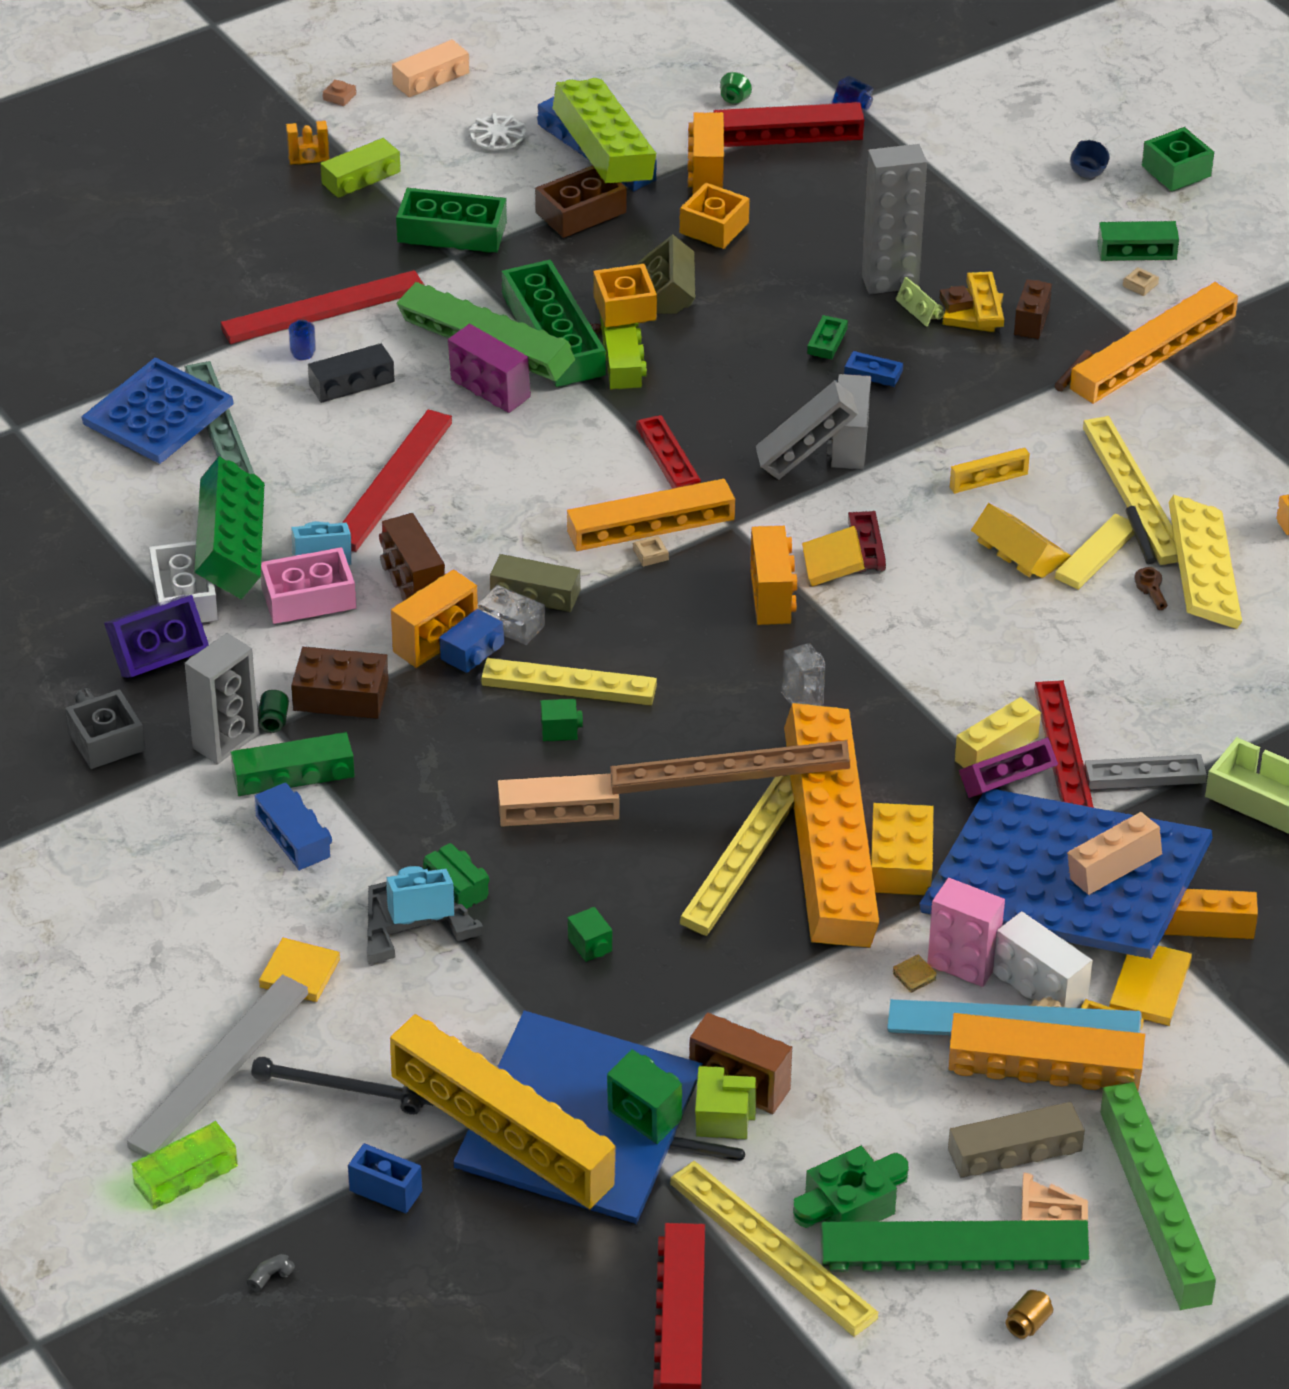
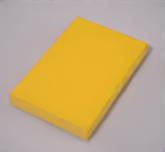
M1159 945L1151 959L1127 954L1109 1007L1117 1010L1141 1011V1018L1144 1020L1170 1026L1191 963L1192 954Z

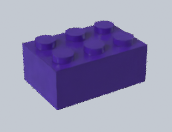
M181 595L104 623L122 677H134L195 655L209 646L192 595Z

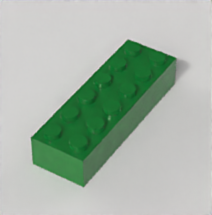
M546 260L502 270V296L517 322H524L536 330H544L554 337H562L571 345V351L576 360L556 382L553 381L554 385L558 387L605 376L606 350L552 261Z
M218 456L200 478L194 573L242 600L261 577L265 483L257 475L249 474L240 469L233 461L225 460Z

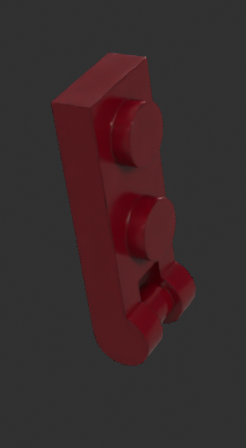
M876 511L848 512L849 527L855 526L858 533L865 568L857 572H866V569L885 571L886 559Z

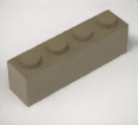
M1072 1102L950 1128L948 1151L960 1178L1080 1152L1083 1149L1085 1129Z

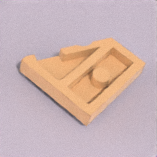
M1023 1173L1021 1220H1088V1200L1075 1194H1068L1062 1188L1053 1184L1049 1188L1033 1181L1034 1175Z

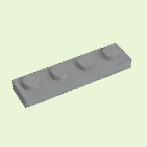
M1201 754L1085 760L1084 764L1089 789L1206 783L1207 776Z

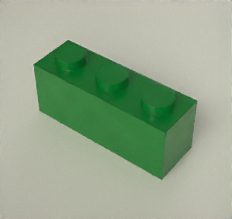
M1176 221L1099 222L1097 244L1100 260H1177L1179 235Z

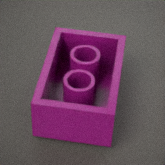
M470 323L448 339L451 380L456 384L463 386L476 396L482 397L495 407H499L508 413L531 397L528 356Z

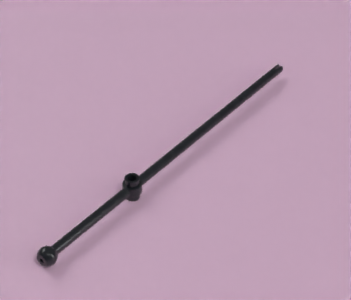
M268 1057L254 1059L251 1068V1075L258 1081H267L271 1077L397 1099L401 1101V1110L411 1115L418 1114L424 1104L435 1106L405 1085L402 1088L274 1065ZM675 1136L669 1149L742 1161L745 1158V1151L741 1148Z

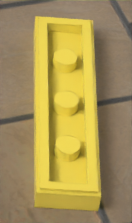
M1115 513L1055 571V579L1079 590L1135 535L1129 519Z

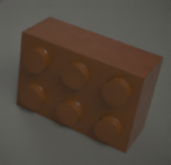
M592 165L536 187L535 213L564 238L626 213L627 188L621 182L605 183Z
M413 512L382 521V533L379 534V541L383 548V554L380 555V562L384 571H389L393 586L395 588L398 587L401 591L403 601L445 575V563Z
M302 646L291 684L293 711L379 719L389 681L388 654Z

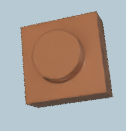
M335 79L323 91V100L345 106L356 95V86Z

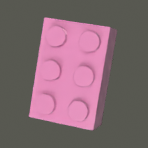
M342 547L261 562V588L273 624L356 609L355 582Z
M948 877L932 901L927 965L984 987L993 973L997 930L1003 925L1005 899Z

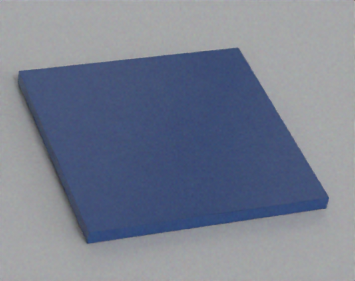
M524 1010L497 1068L506 1070L512 1078L524 1086H530L539 1096L548 1102L556 1103L562 1111L574 1119H580L598 1135L606 1136L611 1140L613 1145L616 1146L615 1185L590 1210L637 1224L680 1122L658 1144L651 1141L608 1110L607 1073L631 1049L640 1055L648 1056L657 1067L666 1073L674 1074L682 1083L683 1117L698 1081V1067L703 1066V1064ZM468 1129L455 1157L454 1168L586 1208Z

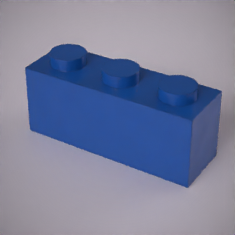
M286 782L254 795L257 819L299 871L331 857L330 844H332V837L326 827L322 828L313 810H308L305 807L300 794L297 791L293 792Z

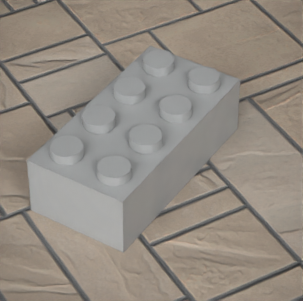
M229 633L213 641L209 646L185 662L192 746L194 750L217 765L231 755L230 751L240 749L259 735L252 648Z

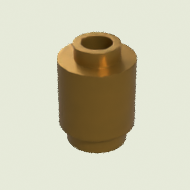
M1028 1290L1009 1310L1008 1318L1005 1321L1008 1330L1020 1339L1034 1335L1053 1314L1051 1299L1042 1291Z

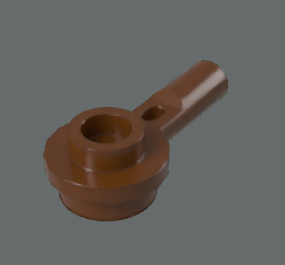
M1145 567L1136 571L1134 581L1137 588L1144 594L1150 595L1158 610L1166 609L1168 604L1159 588L1162 583V574L1152 567Z

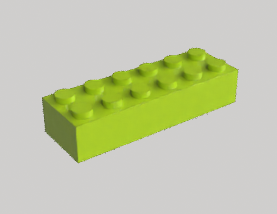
M599 78L578 81L568 79L556 82L552 108L604 182L652 180L657 153L605 82Z

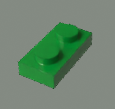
M823 315L807 346V354L833 359L848 329V320Z

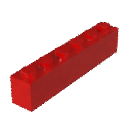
M860 102L713 110L715 113H723L724 147L863 140L864 116Z
M665 1223V1236H658V1256H664V1262H657V1282H663V1289L657 1288L656 1309L663 1310L662 1315H656L655 1335L662 1336L661 1342H655L654 1363H661V1369H654L653 1389H701L705 1224Z

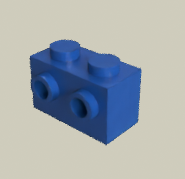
M476 609L439 637L441 660L465 673L469 672L504 645L503 622Z
M363 1143L348 1164L349 1191L403 1213L408 1212L422 1192L420 1165L366 1143Z

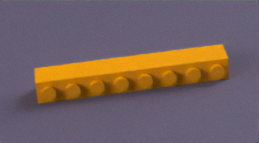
M1216 282L1202 288L1199 292L1184 299L1156 318L1149 320L1143 326L1131 331L1128 335L1113 342L1110 346L1095 353L1087 360L1075 365L1071 371L1070 389L1092 404L1096 403L1236 317L1238 295Z

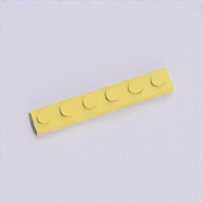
M492 658L486 659L481 677L482 686L651 706L657 686V678Z

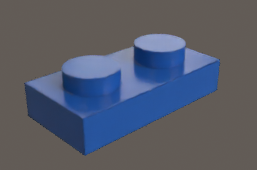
M853 351L845 365L844 374L871 376L872 382L895 387L903 372V363Z

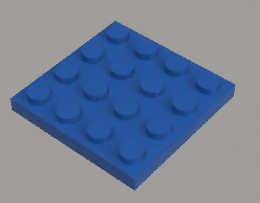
M155 357L82 415L81 418L83 425L161 464L230 408L234 402L232 395Z

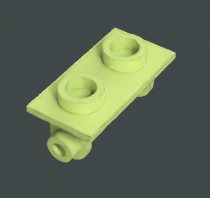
M904 278L896 300L925 326L929 325L931 319H941L944 316L943 307L932 300L910 279Z

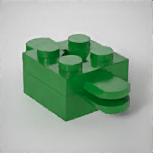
M861 1145L806 1170L805 1194L794 1198V1221L799 1226L809 1228L824 1220L826 1222H874L894 1215L897 1197L896 1187L908 1181L909 1163L907 1159L901 1154L892 1153L874 1161Z

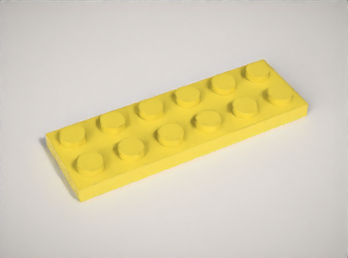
M1173 495L1168 503L1187 613L1237 629L1242 623L1222 510L1214 506L1195 502L1190 498Z

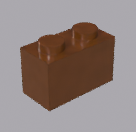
M1026 279L1016 308L1014 335L1040 339L1050 309L1052 283Z

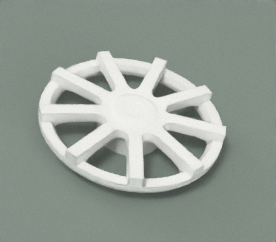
M492 113V116L476 119V122L470 128V137L475 144L482 148L505 150L515 147L522 142L525 137L524 123L514 119L513 115L509 117L496 116V113ZM480 125H483V126H485L486 128H477V127H479ZM520 129L521 133L510 130ZM475 133H485L476 138L474 136ZM508 136L516 137L518 140L512 143ZM488 138L491 143L486 145L481 143V141ZM495 143H506L504 146H495Z

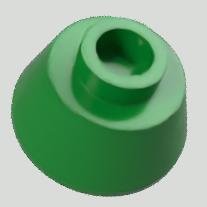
M726 73L720 80L721 96L730 104H738L751 95V82L741 73Z

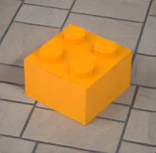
M705 183L680 208L679 233L724 249L749 223L750 198Z
M645 264L593 271V296L605 327H617L657 320V294Z

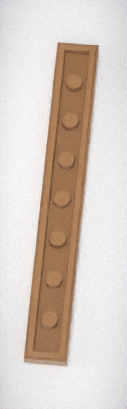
M847 740L610 766L613 795L851 769Z

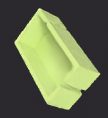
M1236 737L1209 770L1205 797L1289 834V760L1265 750L1262 754L1260 774H1258L1256 771L1260 747Z

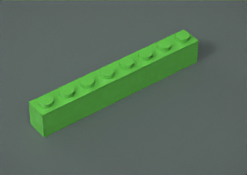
M415 282L396 303L405 321L447 338L452 337L470 323L528 356L529 371L555 382L576 360L571 351V345L566 339L549 335L544 330H536L524 322H516L508 316L496 314L486 307H478L468 300L463 301L448 292L438 291L430 285L425 286Z
M1134 1082L1103 1087L1101 1116L1180 1310L1212 1305L1216 1283L1215 1275Z

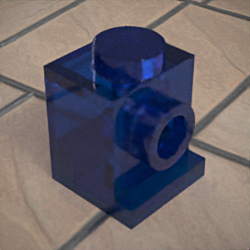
M847 76L839 81L831 103L860 102L861 108L868 110L873 102L871 95L874 88L851 76Z

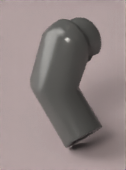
M278 1254L258 1265L247 1280V1286L251 1290L259 1292L275 1272H279L282 1277H287L294 1270L295 1264L288 1259V1255Z

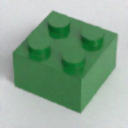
M1182 127L1144 141L1142 167L1170 191L1212 176L1214 151L1187 128Z
M631 1049L607 1073L608 1110L654 1143L658 1144L682 1120V1083L674 1074L666 1073L657 1067L648 1056L640 1055Z

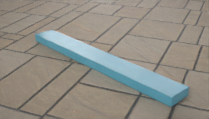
M890 999L887 1030L889 1033L951 1036L953 1013L1140 1033L1142 1014L1141 1011Z

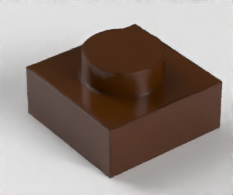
M964 285L940 290L939 299L948 313L973 309V299Z

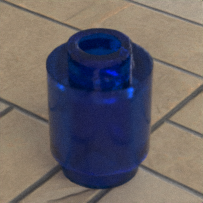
M297 320L288 328L290 352L298 360H308L313 357L316 351L315 326L306 320Z

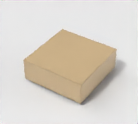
M1137 267L1123 279V287L1145 296L1158 285L1159 277Z
M659 536L633 542V551L643 567L669 560V552Z

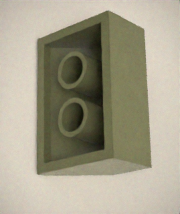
M672 234L636 263V265L645 264L657 294V314H677L683 308L689 307L695 300L694 251Z

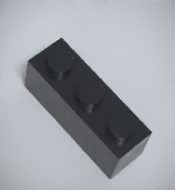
M382 343L309 363V385L321 403L395 382L394 361Z

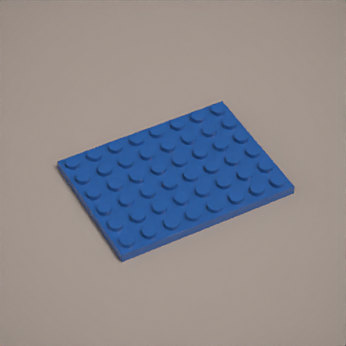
M992 789L984 792L933 879L931 887L928 888L922 898L920 910L921 913L931 914L932 901L949 877L1005 899L1003 925L1022 911L1066 942L1151 959L1213 839L1212 830L1150 818L1160 827L1162 855L1088 895L1070 880L1067 852L1134 815Z

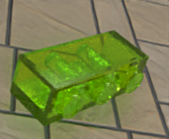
M214 1121L131 1163L135 1187L150 1206L156 1209L193 1189L201 1187L204 1183L220 1175L227 1174L238 1166L235 1143L220 1125Z

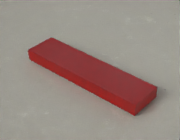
M662 415L636 421V429L672 489L701 483V479Z

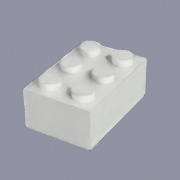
M196 541L149 547L157 604L181 595H192L202 623L218 620L214 584L194 573Z
M1022 911L997 930L993 973L1000 980L1007 982L1032 1001L1037 1000L1040 1002L1043 997H1052L1053 1000H1058L1062 1007L1081 1008L1084 1000H1088L1092 959Z

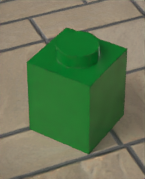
M576 699L541 700L543 741L578 740V728H583L582 710H577Z
M595 907L568 917V940L585 962L612 952V929Z

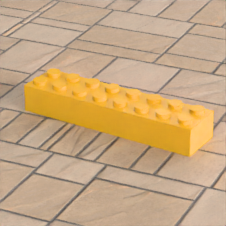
M414 1014L390 1036L391 1077L589 1210L615 1185L616 1146L606 1136L598 1135L589 1129L583 1121L574 1119L562 1111L556 1103L548 1102L539 1096L533 1088L528 1085L524 1086L512 1078L506 1070L499 1069L488 1062L482 1054L474 1053L462 1045L459 1039L449 1036L438 1029L430 1020H425Z

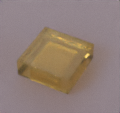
M919 954L893 966V975L911 993L936 980L937 973Z

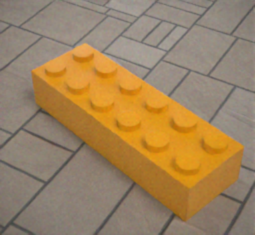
M953 1013L948 1070L954 1071L961 1076H971L973 1073L986 1074L988 1078L997 1080L1013 1077L1018 1078L1019 1081L1024 1083H1034L1037 1080L1049 1081L1050 1084L1060 1087L1076 1084L1088 1090H1098L1100 1087L1134 1082L1137 1090H1139L1143 1068L1145 1034Z

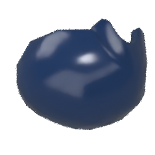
M1082 140L1078 142L1076 148L1072 151L1069 162L1076 174L1092 179L1100 176L1105 171L1110 155L1107 148L1100 142Z

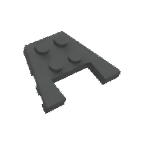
M387 881L368 886L367 961L368 964H373L395 958V948L389 934L400 933L404 930L447 920L456 941H461L483 935V925L478 919L473 920L468 915V910L462 904L457 905L455 902L454 916H447L440 920H419L411 924H394L387 906Z

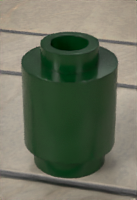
M267 690L262 693L258 710V723L262 730L275 733L280 731L286 724L289 697L284 692Z

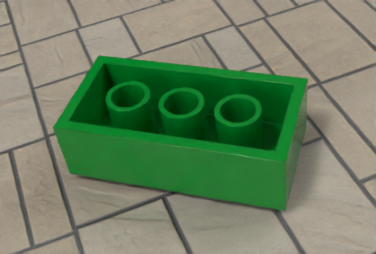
M407 187L396 216L397 242L497 253L507 224L506 198Z

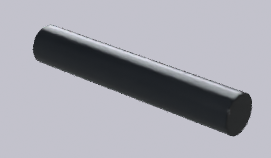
M1129 506L1125 509L1145 562L1146 564H1153L1157 559L1135 506Z

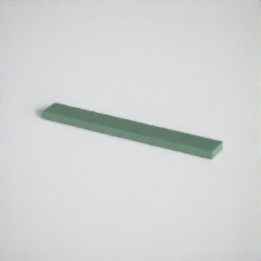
M210 361L185 366L186 373L222 390ZM228 408L206 426L216 455L225 460L233 461L240 469L249 474H255Z

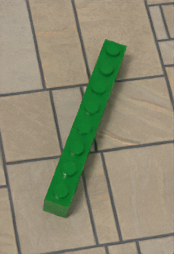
M1088 1220L822 1222L821 1265L829 1267L830 1272L849 1271V1266H862V1271L864 1272L882 1271V1266H895V1271L899 1272L915 1271V1266H928L929 1271L949 1270L948 1266H962L963 1271L982 1270L983 1265H995V1270L997 1271L1015 1270V1265H1028V1270L1031 1271L1048 1270V1265H1061V1270L1070 1271L1080 1270L1081 1265H1086L1089 1261Z

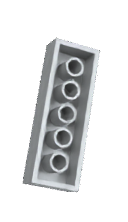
M920 144L868 150L862 278L869 294L899 291L905 277L919 286L927 160Z

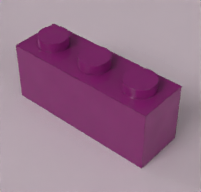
M1047 737L958 771L967 795L971 798L1057 766L1058 762Z

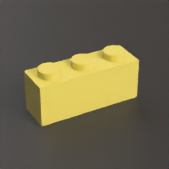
M1019 697L958 734L956 738L955 761L963 768L1029 744L1039 737L1041 712L1022 697Z

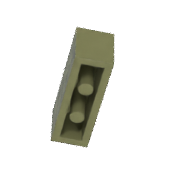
M500 554L490 573V596L567 612L572 611L581 591L580 569Z

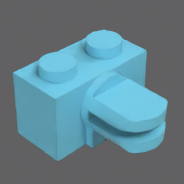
M314 521L305 524V526L291 527L292 556L342 547L348 565H352L351 533L347 523L330 524L329 522Z
M409 866L399 870L397 876L386 877L387 906L394 924H411L419 920H440L447 916H454V888L447 869L428 871L422 867Z

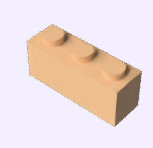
M449 40L392 64L393 85L410 98L468 74L469 52L454 40Z
M1139 812L1068 851L1070 880L1090 895L1162 855L1160 827L1145 814Z

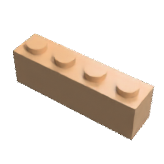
M611 774L498 780V805L501 827L619 819V794L613 795Z

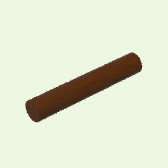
M1085 350L1055 383L1054 387L1057 391L1062 392L1071 382V371L1075 365L1093 356L1089 350Z

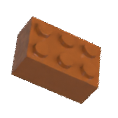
M707 1012L690 1036L689 1060L702 1063L704 1067H724L725 1076L756 1077V1108L770 1114L775 1113L791 1090L792 1046Z

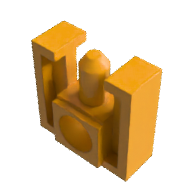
M326 120L316 121L317 135L312 136V128L309 125L303 127L302 137H298L296 123L286 124L290 165L329 160Z

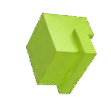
M699 1066L695 1107L696 1137L748 1139L749 1120L756 1119V1077L725 1076L724 1067Z

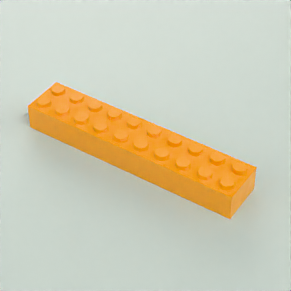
M792 703L784 727L786 747L847 740L851 768L790 775L811 942L871 948L879 925V916L849 709Z

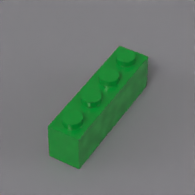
M347 732L230 751L232 773L238 796L261 793L285 782L292 788L355 777L354 756Z

